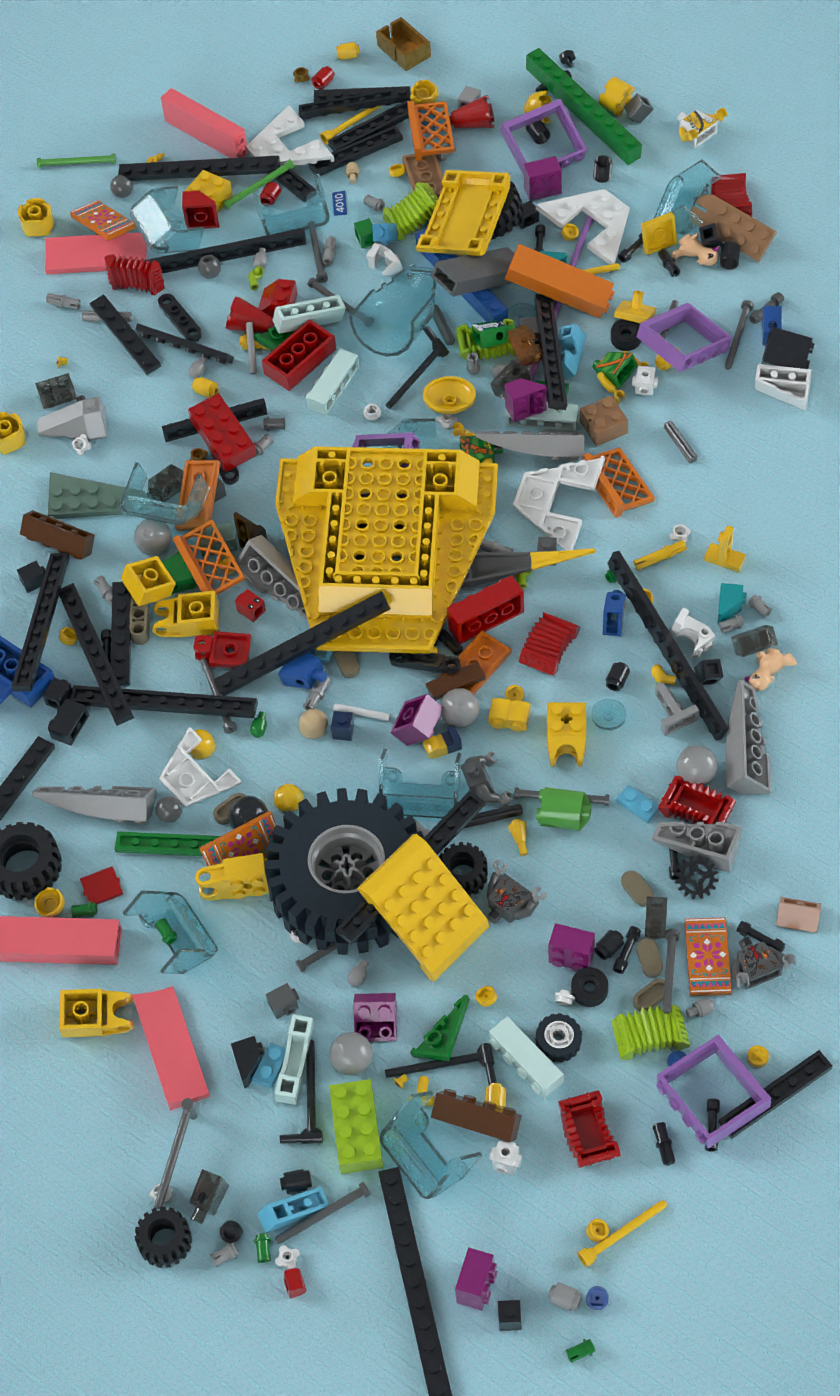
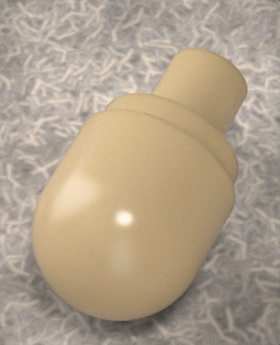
M349 162L346 165V176L350 179V183L354 184L359 175V167L357 163Z

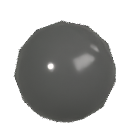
M118 175L112 179L110 190L114 196L125 198L132 193L133 183L124 176Z
M213 255L203 256L198 263V271L204 278L213 279L219 275L221 263Z
M164 796L158 800L155 806L156 815L165 823L175 822L182 814V804L174 796Z

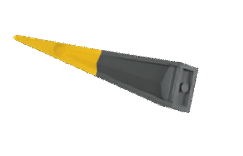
M590 548L547 552H477L461 587L468 586L469 588L593 554L596 550Z

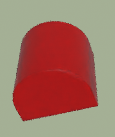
M292 1268L285 1270L283 1280L289 1298L292 1299L303 1295L307 1290L300 1269Z

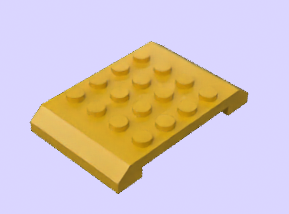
M446 170L441 181L443 188L426 232L420 235L416 245L417 252L482 256L487 251L508 195L510 175L509 173Z
M413 834L357 887V890L369 904L374 905L419 961V967L430 981H435L489 927L485 915L428 843L417 834Z

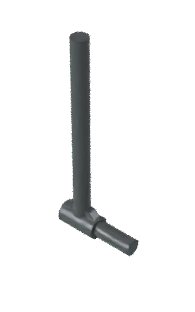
M189 1098L182 1101L183 1113L153 1206L159 1210L160 1207H163L189 1119L194 1120L197 1118L196 1107Z

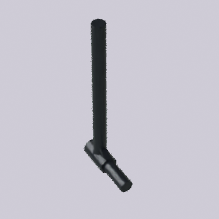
M429 326L424 327L423 331L432 341L433 351L385 404L388 409H391L437 356L445 357L449 354V350L440 338H437Z
M310 1040L306 1058L307 1128L301 1134L280 1135V1144L299 1142L301 1144L323 1143V1133L319 1128H316L314 1040Z
M490 1043L481 1044L477 1049V1053L451 1057L450 1061L434 1060L385 1070L386 1078L479 1061L486 1069L488 1084L497 1083Z

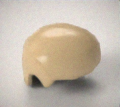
M308 709L301 714L299 718V731L304 737L317 739L325 734L328 721L324 712L318 709Z

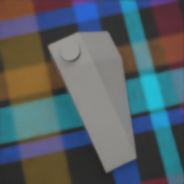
M100 397L81 400L38 418V434L50 437L67 436L69 439H75V437L77 438L81 434H85L88 441L107 438L106 407Z
M659 822L652 841L687 857L693 856L694 860L699 855L701 856V861L708 858V865L714 864L713 868L730 873L737 855L742 827L725 822H716V824H704V822H697V824Z

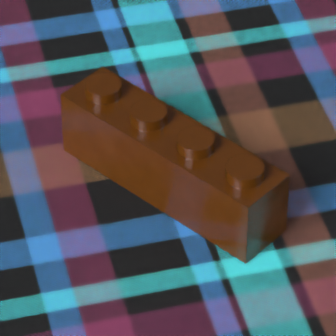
M34 510L23 514L20 535L25 536L28 540L40 542L45 547L55 548L60 553L68 552L73 558L79 560L91 555L94 534Z
M444 1089V1091L436 1093L430 1118L507 1142L516 1140L522 1115L517 1114L515 1109L509 1107L501 1109L496 1107V1103L490 1101L482 1103L476 1101V1097L471 1095L459 1096L456 1095V1091L451 1089Z

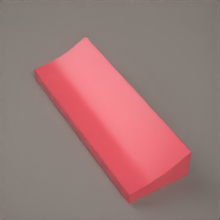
M145 232L125 233L109 241L100 235L45 238L46 274L106 271L107 267L105 266L104 257L115 254L116 258L120 254L122 259L125 255L127 259L132 256L133 260L136 257L139 260L142 257L144 260H147L148 243Z
M174 987L154 992L132 994L170 1111L182 1107V1101L186 1098L191 1099L194 1103L210 1097Z

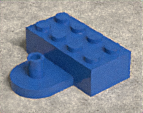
M0 636V705L9 695H12L32 708L43 696L54 679L53 671L40 662L32 691L13 692L11 686L22 650Z

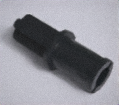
M665 249L659 251L658 256L663 262V267L668 270L671 277H674V275L677 277L680 274V269L675 264V259Z
M665 1122L656 1123L652 1126L657 1141L656 1148H659L663 1164L670 1166L675 1163L671 1147L672 1140L669 1139Z

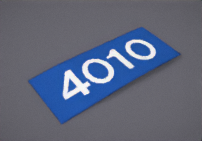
M345 191L333 192L334 216L347 215Z

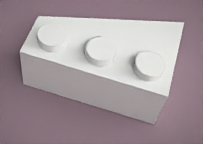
M764 364L757 365L755 390L806 411L811 383L810 369Z

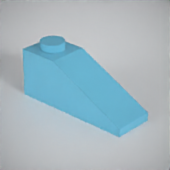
M318 1187L267 1204L257 1215L265 1233H269L311 1216L329 1206L322 1187Z

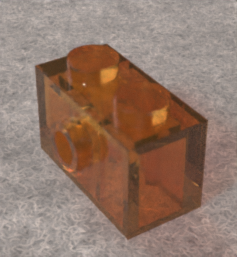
M527 324L507 331L508 340L521 369L541 361L539 355L541 354V348L539 344H535L533 340L536 339L532 329H528Z

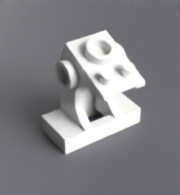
M683 607L670 633L674 640L679 637H687L692 640L695 649L690 659L695 656L699 658L703 651L707 652L712 648L716 635L707 625L688 616L690 611Z

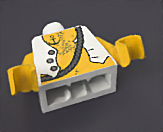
M720 108L714 114H705L698 110L693 111L689 115L681 112L677 117V120L680 122L678 132L681 141L688 142L695 149L717 133L718 121H723L724 117L728 116L726 109Z

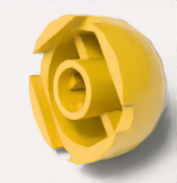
M538 91L531 94L526 101V105H524V113L551 103V97L546 95L548 92ZM548 116L541 119L544 124H549L552 119H548Z

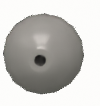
M146 519L137 526L134 532V540L137 548L142 553L160 555L169 548L172 534L169 526L164 521Z
M464 688L450 690L443 696L440 703L443 706L441 716L450 726L464 728L471 725L477 719L479 702L476 696L469 690Z
M694 745L687 747L680 753L676 767L678 775L683 778L684 782L688 781L690 784L696 783L697 785L703 783L704 785L714 778L718 764L711 750L704 746Z
M346 1032L339 1035L333 1041L329 1055L337 1071L351 1076L362 1073L370 1065L373 1051L368 1039L356 1032Z

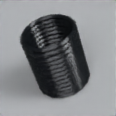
M541 120L526 126V131L536 144H544L549 140L550 132Z
M606 155L598 156L594 161L593 178L600 183L609 181L612 172V159Z
M725 242L721 246L720 265L724 269L732 270L739 265L740 246L736 242Z

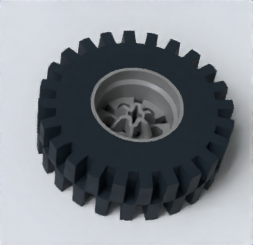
M340 788L337 789V801L330 802L326 791L317 793V807L313 808L309 801L304 799L298 803L299 816L290 810L283 816L284 828L276 825L272 832L273 843L268 842L265 870L271 902L273 901L274 912L278 919L283 917L285 929L290 934L292 930L295 931L297 929L299 941L308 945L312 938H315L317 950L327 951L328 945L332 942L336 943L338 954L348 955V942L336 933V928L365 899L357 890V887L367 879L365 875H371L413 834H417L422 839L424 836L422 831L417 832L416 821L411 815L404 818L403 807L397 802L388 809L386 796L378 793L374 801L369 803L367 790L357 789L355 801L348 800L347 789ZM349 851V855H344L343 852ZM371 859H373V860L375 861V862H373V863H370V864H368V865H365V864H366L367 862H369ZM321 863H324V864L327 865L329 868L322 867V866H320V864H321ZM345 869H349L348 875L346 874ZM331 878V880L325 881L324 879ZM382 915L354 942L357 943L359 954L369 952L368 940L375 939L379 948L388 945V932L390 931L399 938Z

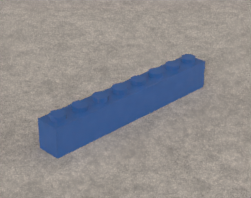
M427 228L415 234L416 245L420 235L425 234ZM420 252L433 266L438 261L458 257L456 254ZM490 289L461 295L486 322L496 320L503 322V319H508V308Z

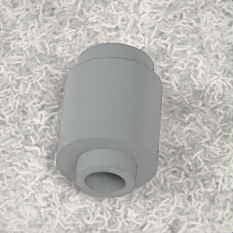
M558 1282L556 1286H551L548 1297L551 1298V1304L571 1311V1309L577 1311L583 1294L578 1293V1290Z

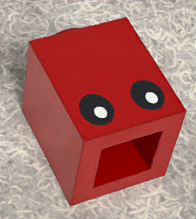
M249 589L239 594L235 600L237 611L253 623L266 611L264 600Z

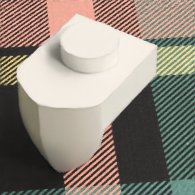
M374 243L366 255L368 267L375 269L380 258L384 257V252L389 248L385 245Z
M390 249L384 252V259L388 267L383 271L382 275L394 276L402 272L403 268L398 255L394 254Z

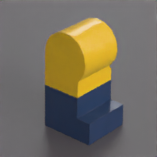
M455 726L447 728V732L431 736V738L423 741L424 749L429 758L434 759L462 750L461 738Z

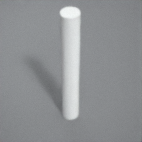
M337 703L333 707V711L353 712V715L390 721L391 714Z

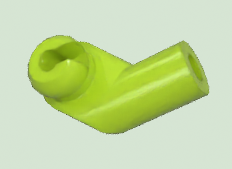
M257 266L248 275L252 290L259 288L258 280L264 273V269L261 266Z
M532 570L516 574L517 583L522 589L527 587L526 578L531 574Z

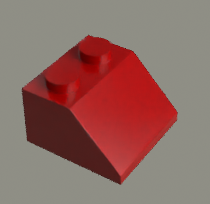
M199 190L183 191L182 209L186 229L220 228L216 202Z
M278 279L265 287L258 309L273 317L276 307L294 304L298 295L296 281Z

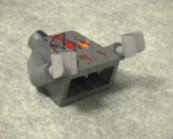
M491 751L484 757L473 756L467 758L464 764L461 765V769L470 791L485 802H499L502 806H507L513 800L509 798L511 793L505 791L501 796L495 793L484 766L485 764L487 767H490L498 761L491 757L495 753Z
M496 860L493 864V868L496 871L492 873L486 897L488 899V907L491 909L487 918L496 924L501 918L511 923L514 920L531 916L539 905L538 901L544 900L547 897V893L542 892L538 896V892L541 890L540 887H535L530 892L505 873L501 875V872L505 871L508 865L504 863L502 869H499L498 864L500 860Z
M746 937L739 941L742 950L737 952V958L733 961L732 976L737 981V987H741V983H743L747 990L782 976V965L788 970L790 969L789 964L796 965L797 963L793 954L785 955L771 946H767L765 942L753 945L750 937Z

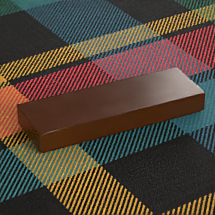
M474 662L461 668L457 673L446 674L426 683V688L431 697L436 701L443 698L450 690L466 688L485 680L486 675L478 662Z

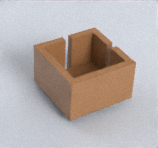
M612 396L598 400L596 405L591 403L580 408L579 422L585 431L589 432V437L596 447L628 434V419Z

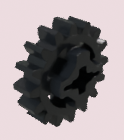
M700 855L696 860H694L693 856H690L689 862L683 859L682 863L684 865H677L680 872L674 873V876L678 877L679 880H676L674 883L680 884L678 891L684 890L685 897L691 894V899L693 900L696 895L703 899V893L709 896L711 895L709 889H716L713 883L719 881L714 878L718 871L712 870L715 866L714 864H707L708 858L701 861ZM697 864L705 867L707 871L704 872L699 869ZM689 866L690 872L687 876L683 877L685 869ZM694 872H696L697 875L701 876V879L698 880V883L696 882V880H692L691 878L692 876H694ZM709 878L708 885L703 889L705 879ZM689 883L694 886L695 891L689 889L685 884Z

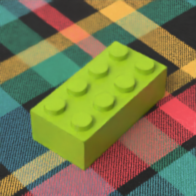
M371 1079L329 1085L341 1174L383 1168Z

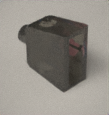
M203 1169L201 1170L190 1199V1204L195 1208L191 1217L192 1221L203 1224L207 1214L212 1216L216 1214L229 1187V1184L221 1176Z

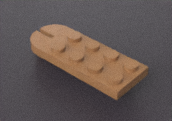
M415 154L402 156L412 190H415V184L418 182L428 183L439 198L443 188L441 184L443 174L436 154L422 156V160L419 161L415 160Z
M714 195L701 196L695 203L707 209V212L705 213L693 206L691 210L693 222L698 227L715 223L721 230L722 241L736 242L740 246L742 253L760 262L777 232Z

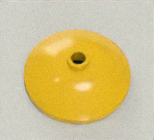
M455 376L434 379L423 390L425 405L441 414L463 412L471 407L476 399L474 386L469 381Z

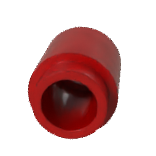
M328 66L322 67L312 77L313 86L316 89L323 90L333 80L335 76L334 71Z
M268 182L265 185L259 199L262 205L270 207L275 203L281 193V188L277 183Z

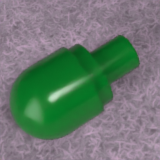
M260 711L258 717L252 721L250 733L256 738L262 737L267 727L265 712Z

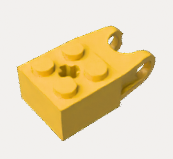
M205 591L178 594L176 598L155 603V614L167 618L153 625V633L159 637H190L214 634V631H219L220 604L216 592ZM160 607H165V608H167V609H166V610H159L158 608H160ZM158 628H165L166 630L160 631Z
M547 702V748L550 767H555L558 757L563 754L574 756L578 767L583 766L586 749V702Z
M263 853L223 859V863L203 867L195 874L196 883L199 885V894L204 900L242 899L247 896H262L269 893ZM204 873L211 876L207 881L199 880V877ZM205 888H214L213 893L210 895L203 893Z
M102 988L60 990L59 1029L62 1038L106 1036L131 1031L134 1027L133 1022L118 1018L114 1013L119 1007L133 1002L132 994L102 990Z

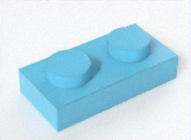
M630 785L616 798L618 804L646 823H649L659 811L658 804Z
M270 1042L252 1077L253 1082L271 1089L273 1088L282 1069L286 1048Z

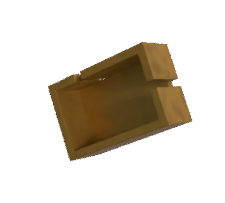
M402 17L390 23V30L389 26L386 25L376 31L377 46L392 60L397 61V64L405 71L431 57L430 41Z

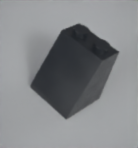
M772 327L769 331L761 364L808 369L810 360H807L809 353L813 352L815 343H812L813 338Z

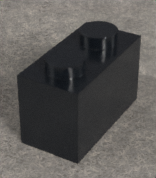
M65 699L64 703L58 707L54 719L48 724L51 739L72 746L89 717L86 705Z

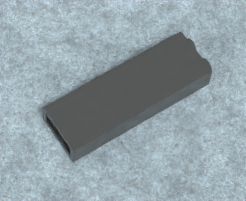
M508 247L486 251L482 256L466 255L438 261L434 266L431 277L453 297L511 284L513 282L505 280V276L514 252Z

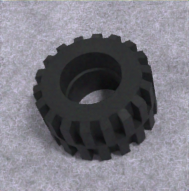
M459 842V845L456 846L451 844L450 849L446 847L444 854L440 853L439 855L440 860L470 897L471 893H474V895L478 894V889L482 890L484 883H487L488 880L487 858L484 856V852L482 850L479 851V847L476 845L472 847V844L468 842L467 845H463V842ZM460 865H467L473 868L470 873L465 875H458L452 871Z
M165 1206L160 1207L158 1211L156 1208L151 1209L152 1213L148 1214L146 1212L144 1219H139V1227H135V1242L143 1259L147 1260L150 1265L153 1266L156 1263L158 1268H162V1265L165 1264L166 1268L171 1267V1263L175 1262V1265L180 1263V1258H186L185 1252H190L192 1233L187 1220L179 1211L175 1212L174 1208L171 1207L169 1210H166ZM162 1229L175 1231V1236L170 1243L163 1246L152 1243V1239L158 1231Z

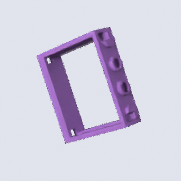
M561 99L506 121L501 125L500 132L523 176L524 163L527 162L511 132L555 113L576 150L569 155L557 159L560 167L565 168L570 162L581 161L587 152V148Z
M685 303L640 323L636 336L679 372L691 369L711 358L726 353L730 349L732 336L689 303ZM686 322L712 344L684 355L658 333Z
M413 432L356 435L352 447L366 448L369 446L403 445V448L419 449L421 441ZM403 463L400 465V467L407 468L409 466V464ZM361 494L360 496L366 498L370 494ZM399 494L397 497L402 499L405 498L407 495Z
M719 1034L657 1074L656 1087L662 1095L665 1094L672 1109L679 1111L684 1124L695 1131L697 1140L701 1144L704 1143L708 1149L770 1108L771 1097ZM716 1053L756 1103L709 1134L669 1083Z

